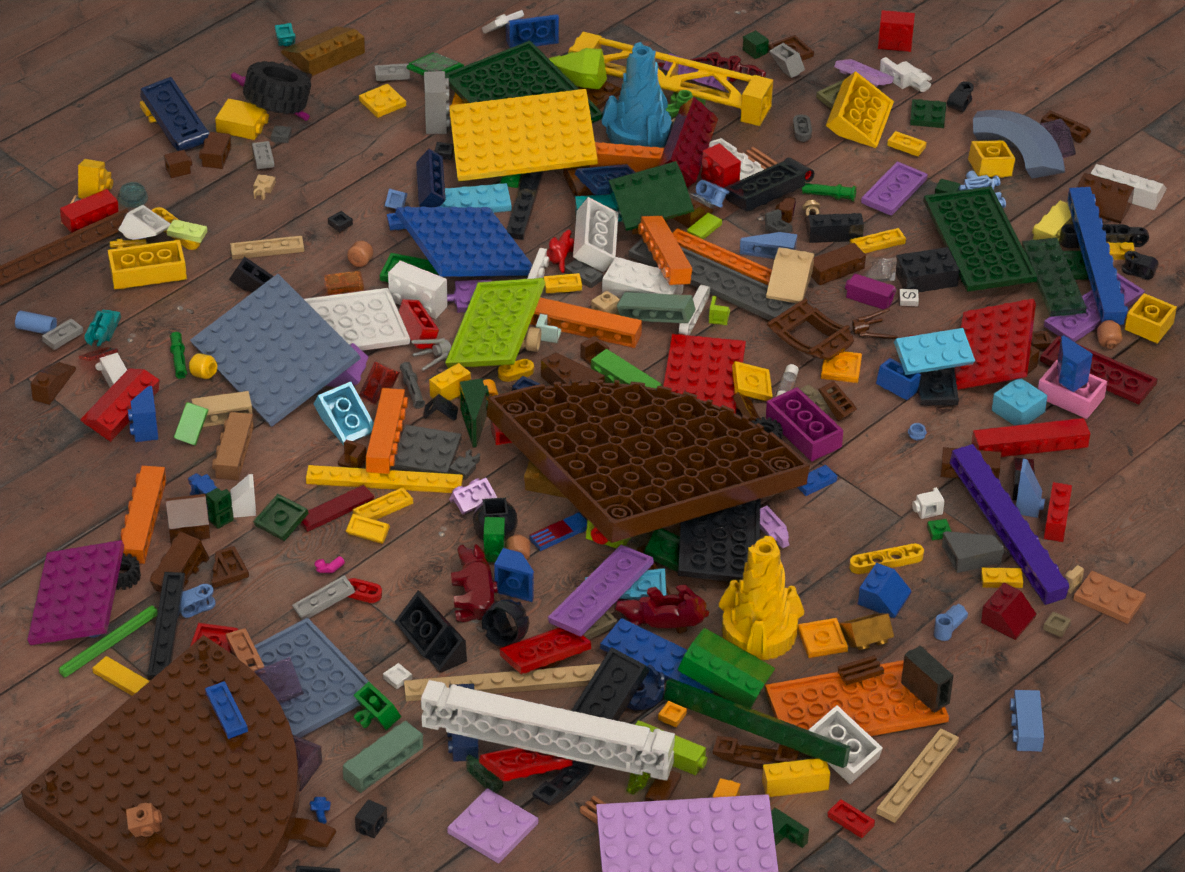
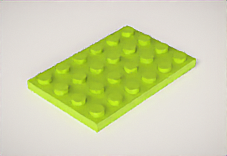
M544 279L478 282L445 362L446 366L450 368L458 363L463 367L513 365L545 286Z

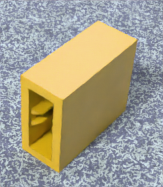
M228 98L215 118L216 132L255 140L258 134H261L263 126L268 123L269 114H267V110L256 107L255 104Z

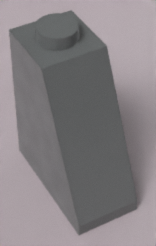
M943 532L942 548L957 573L1001 563L1004 547L1002 543H999L996 536Z

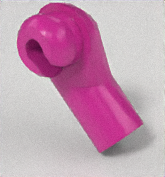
M338 556L330 563H325L324 559H318L314 565L319 573H334L345 564V561L341 556Z

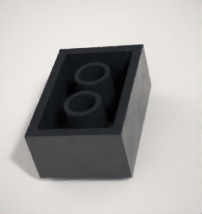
M948 247L896 255L895 273L903 289H917L919 293L958 286L960 270Z

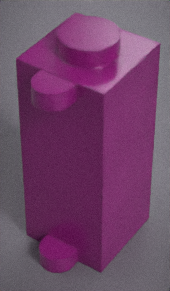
M855 273L851 279L847 280L845 290H847L846 298L880 309L889 308L896 293V288L893 285Z

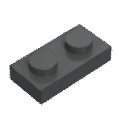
M577 259L565 266L564 273H580L581 282L589 288H593L603 279L602 273Z

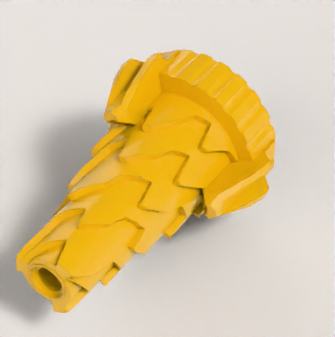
M764 536L763 539L748 547L743 580H739V583L736 580H732L719 602V607L724 611L722 637L760 660L778 658V656L786 654L792 648L797 638L798 619L804 615V608L795 586L785 588V572L780 560V550L772 536Z

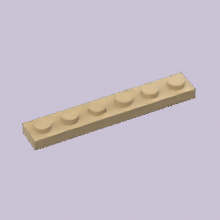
M940 728L877 807L876 814L895 823L958 744L959 737Z

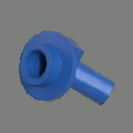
M314 797V801L309 802L310 811H316L318 822L326 824L327 820L324 811L330 810L331 802L327 801L326 797Z

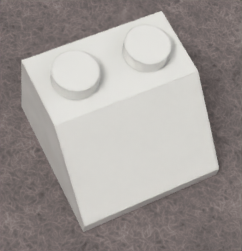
M141 205L127 213L118 230L126 238L136 240L156 236L167 230L170 223L146 206Z

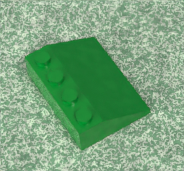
M703 628L692 642L678 667L679 672L726 699L748 708H752L775 670L773 666L706 628Z

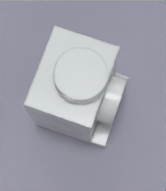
M936 487L931 492L917 495L916 500L912 502V507L921 519L943 514L944 499Z

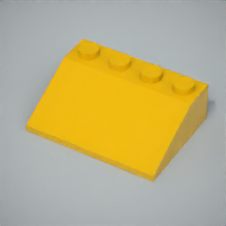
M855 71L842 82L826 126L840 137L876 148L894 101Z

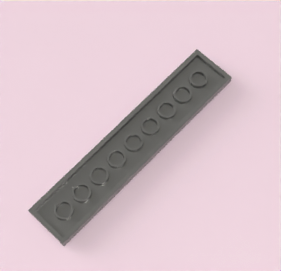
M643 238L629 250V257L658 268V264L653 259L652 253L648 251V246L643 242ZM681 247L692 266L690 285L697 288L700 285L709 286L710 294L770 321L797 304L766 298L768 285Z

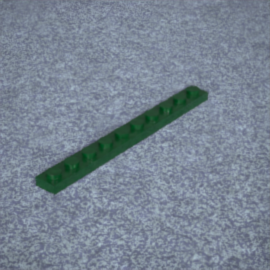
M670 678L666 681L664 700L841 768L846 767L848 764L851 746Z

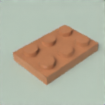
M1091 571L1074 594L1073 600L1128 624L1145 601L1146 594Z

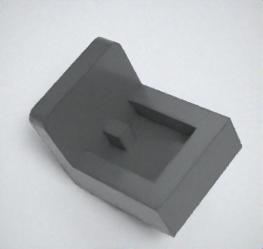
M777 209L765 214V230L770 233L793 232L792 225L781 219V210Z

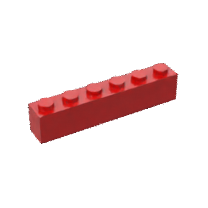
M1079 418L973 430L971 444L977 450L1001 452V457L1087 448L1091 433L1085 419Z

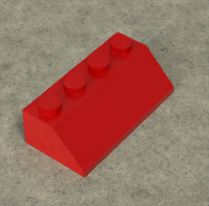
M129 368L80 421L111 442L130 422L128 409H131V400L148 386H152L153 396H155L159 391L160 380L145 369Z

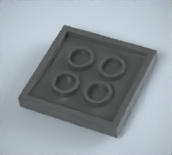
M405 425L400 443L398 444V452L395 455V466H391V469L449 474V467L453 464L462 436L460 433Z

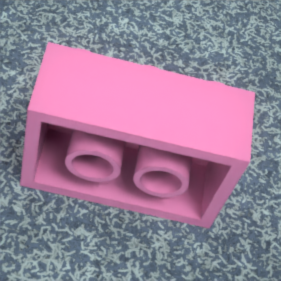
M1056 360L1039 380L1038 389L1048 395L1047 402L1088 419L1105 398L1107 381L1089 374L1088 383L1072 392L1059 383L1058 360Z

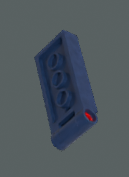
M172 77L141 88V99L177 151H186L204 144L205 138H208L210 133Z

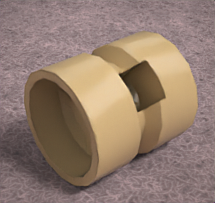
M530 327L526 332V339L523 340L520 350L525 347L527 351L538 352L541 342V328Z

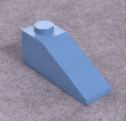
M776 232L741 238L740 254L775 259L779 247L796 250L797 234Z
M1023 459L1016 506L1019 508L1021 515L1038 518L1039 510L1044 509L1045 499L1041 498L1042 489L1028 460Z

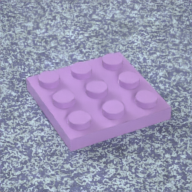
M487 788L447 827V833L499 864L538 824V817Z

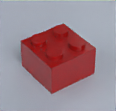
M882 10L878 49L911 52L915 13Z
M719 143L703 150L701 173L703 180L722 188L740 181L741 161Z

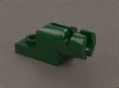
M777 808L771 810L775 846L786 837L790 842L803 848L808 843L809 829Z

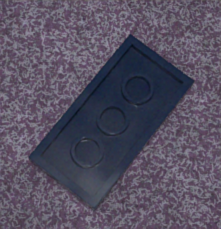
M627 164L579 168L576 170L575 175L593 194L602 195L610 194L609 180L636 172Z

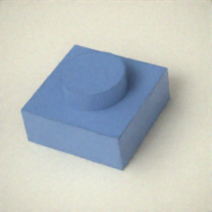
M389 189L385 206L394 209L404 207L407 193Z

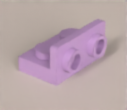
M477 478L466 487L459 486L455 488L449 500L450 502L455 501L463 515L475 510L482 503V499L497 498L487 478L482 480Z

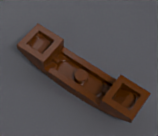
M717 736L713 748V754L719 758L737 765L756 769H763L765 764L797 761L800 752L780 744L778 750L738 744V738Z

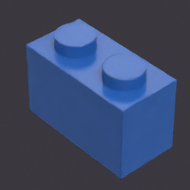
M889 358L880 365L876 384L908 400L917 393L921 374L905 375L902 364Z

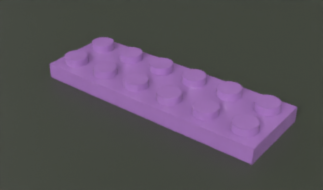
M1117 273V280L1121 284L1120 291L1124 294V305L1129 307L1137 302L1145 291ZM1092 290L1046 319L1044 327L1061 337L1064 335L1074 342L1099 327L1101 320Z
M620 545L548 616L549 623L581 637L654 564L653 557Z

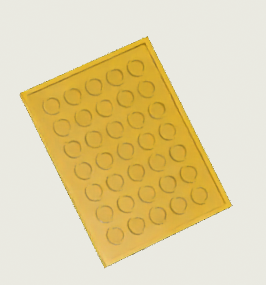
M586 89L450 105L458 181L598 164Z

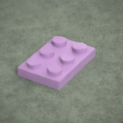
M852 59L838 60L834 66L840 69L839 72L847 75L856 71L875 87L891 84L894 79L891 75Z

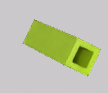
M639 720L635 724L638 726L650 728L651 732H653L654 729H659L657 727H654ZM675 735L673 748L674 762L672 766L696 776L699 770L704 769L708 758L705 757L706 747Z

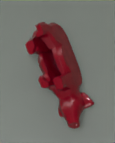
M462 544L458 547L457 552L463 568L460 571L451 572L452 586H461L465 590L464 595H453L454 607L463 609L455 610L456 621L482 620L487 608L495 602L494 594L498 593L497 582H492L491 568L481 547L475 544L474 549H469Z
M687 585L676 586L679 592L678 595L670 594L663 596L657 587H650L647 590L649 597H641L639 601L634 599L617 601L614 610L622 613L629 622L637 626L648 624L654 628L695 626L701 624L704 618L709 616V610H706V602Z

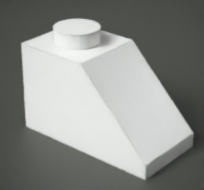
M249 474L230 490L234 518L256 516L253 474Z

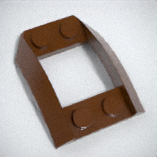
M806 298L767 322V326L796 350L808 356L826 361L831 360L851 347L854 342L849 325L843 326L832 321L817 308H813L807 303L808 299ZM807 321L815 329L829 337L816 346L811 347L796 339L789 332Z

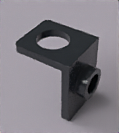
M440 394L425 405L423 414L425 419L436 410L453 421L457 419L458 407Z

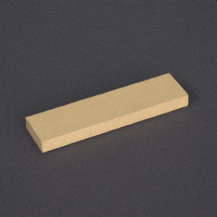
M302 236L230 243L232 260L243 259L244 256L246 258L304 252Z

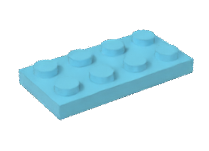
M507 183L445 188L446 200L440 206L489 207L493 213L512 211Z
M963 328L896 338L894 341L905 375L970 365L975 362Z

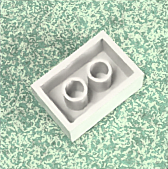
M399 261L388 272L389 291L396 304L401 305L402 299L419 300L429 316L434 319L447 308L446 278Z
M838 705L809 729L811 732L851 746L846 767L841 768L828 763L849 784L879 759L883 749Z

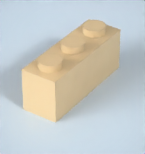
M249 391L192 399L193 404L209 409L203 427L224 424L230 412L252 414Z

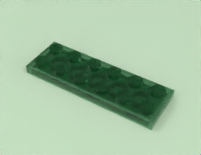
M1048 238L1022 241V247L1037 275L1036 283L1050 317L1086 313V304L1058 239Z

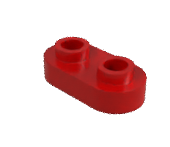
M357 578L348 579L355 592L347 597L368 603H376L381 600L382 588L380 585Z

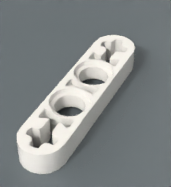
M699 286L693 297L696 310L689 323H680L679 334L690 335L708 301L710 294L709 286Z

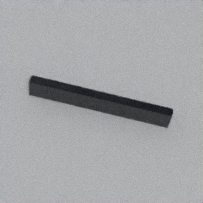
M164 572L147 674L148 680H152L172 663L185 573Z

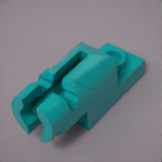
M104 309L102 311L98 310L84 335L85 341L92 346L93 342L98 340L97 347L102 345L104 341H110L121 319V313Z

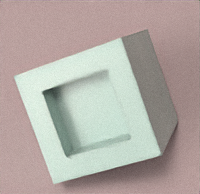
M540 314L536 328H541V341L557 343L561 335V329L547 325V315Z

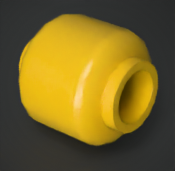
M199 353L194 355L189 362V369L194 377L210 379L217 372L216 360L211 355Z

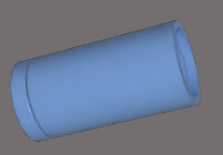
M20 310L16 315L15 327L17 329L46 334L57 327V319Z

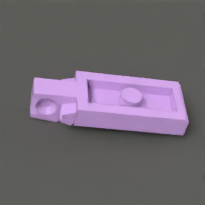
M768 506L760 508V529L766 536L774 537L782 548L789 546L786 525Z

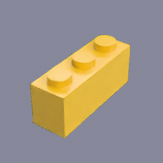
M815 758L763 765L762 784L765 795L769 794V797L829 790L830 771L826 761Z

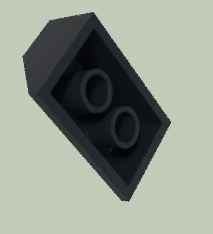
M862 213L816 214L805 217L809 243L850 242L851 239L863 237L864 222Z

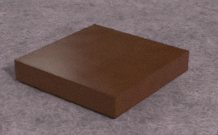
M796 35L769 44L768 51L784 43L798 52L802 61L814 57V51Z

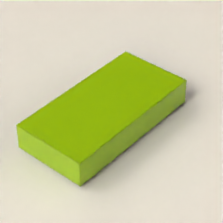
M707 213L688 228L687 233L704 240L722 225V219Z

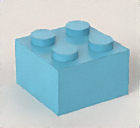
M1022 378L1015 379L994 393L992 411L1014 426L1029 424L1045 412L1048 395Z

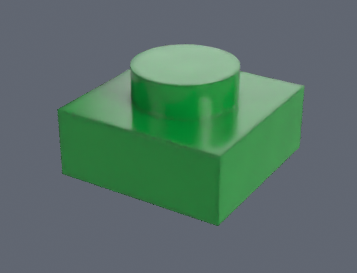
M521 174L502 176L501 184L507 183L508 187L518 188Z
M947 519L927 522V528L932 541L943 539V532H952Z

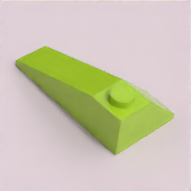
M585 48L579 52H570L564 56L548 58L576 86L600 89L607 80L602 49Z

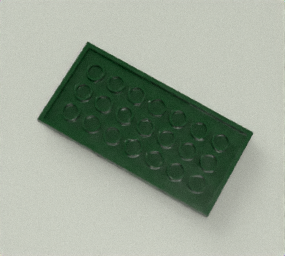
M992 186L924 196L923 202L945 247L949 248L960 270L959 276L967 292L1037 282V275Z

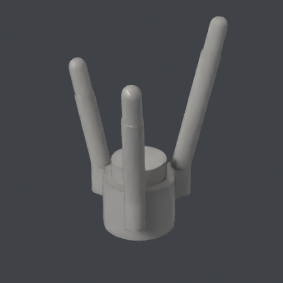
M445 338L411 341L412 344L435 343L432 349L413 353L414 357L432 352L435 356H439L422 368L423 371L446 359L451 350V344Z

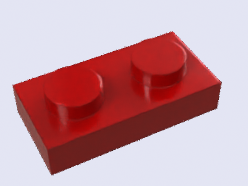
M842 799L828 811V818L860 838H863L875 826L874 819Z

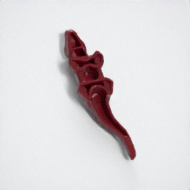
M713 52L705 57L690 59L751 76L766 77V72L755 65H742L741 59L736 55L725 58L721 57L718 52ZM659 62L658 65L663 68L665 63ZM730 77L728 81L734 82L737 79Z

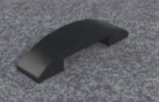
M573 760L572 766L565 767L550 782L545 780L532 793V796L549 806L554 805L570 795L586 779L596 765Z

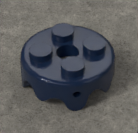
M648 665L649 673L640 685V688L643 690L635 693L627 708L645 710L657 705L664 695L663 672L658 673L652 665Z

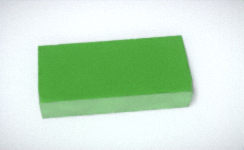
M187 402L174 438L196 446L209 409Z

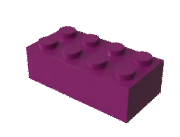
M798 387L767 401L766 419L768 420V417L772 418L771 421L775 419L777 423L780 422L783 428L782 434L811 462L842 447L844 430Z

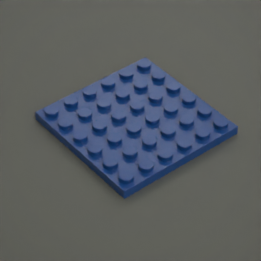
M397 207L395 214L440 277L529 276L533 266L511 235L507 233L505 227L489 207Z

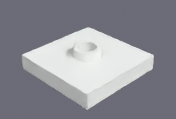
M523 10L508 16L503 14L496 17L497 20L482 27L483 33L486 34L501 28L510 20L524 17Z

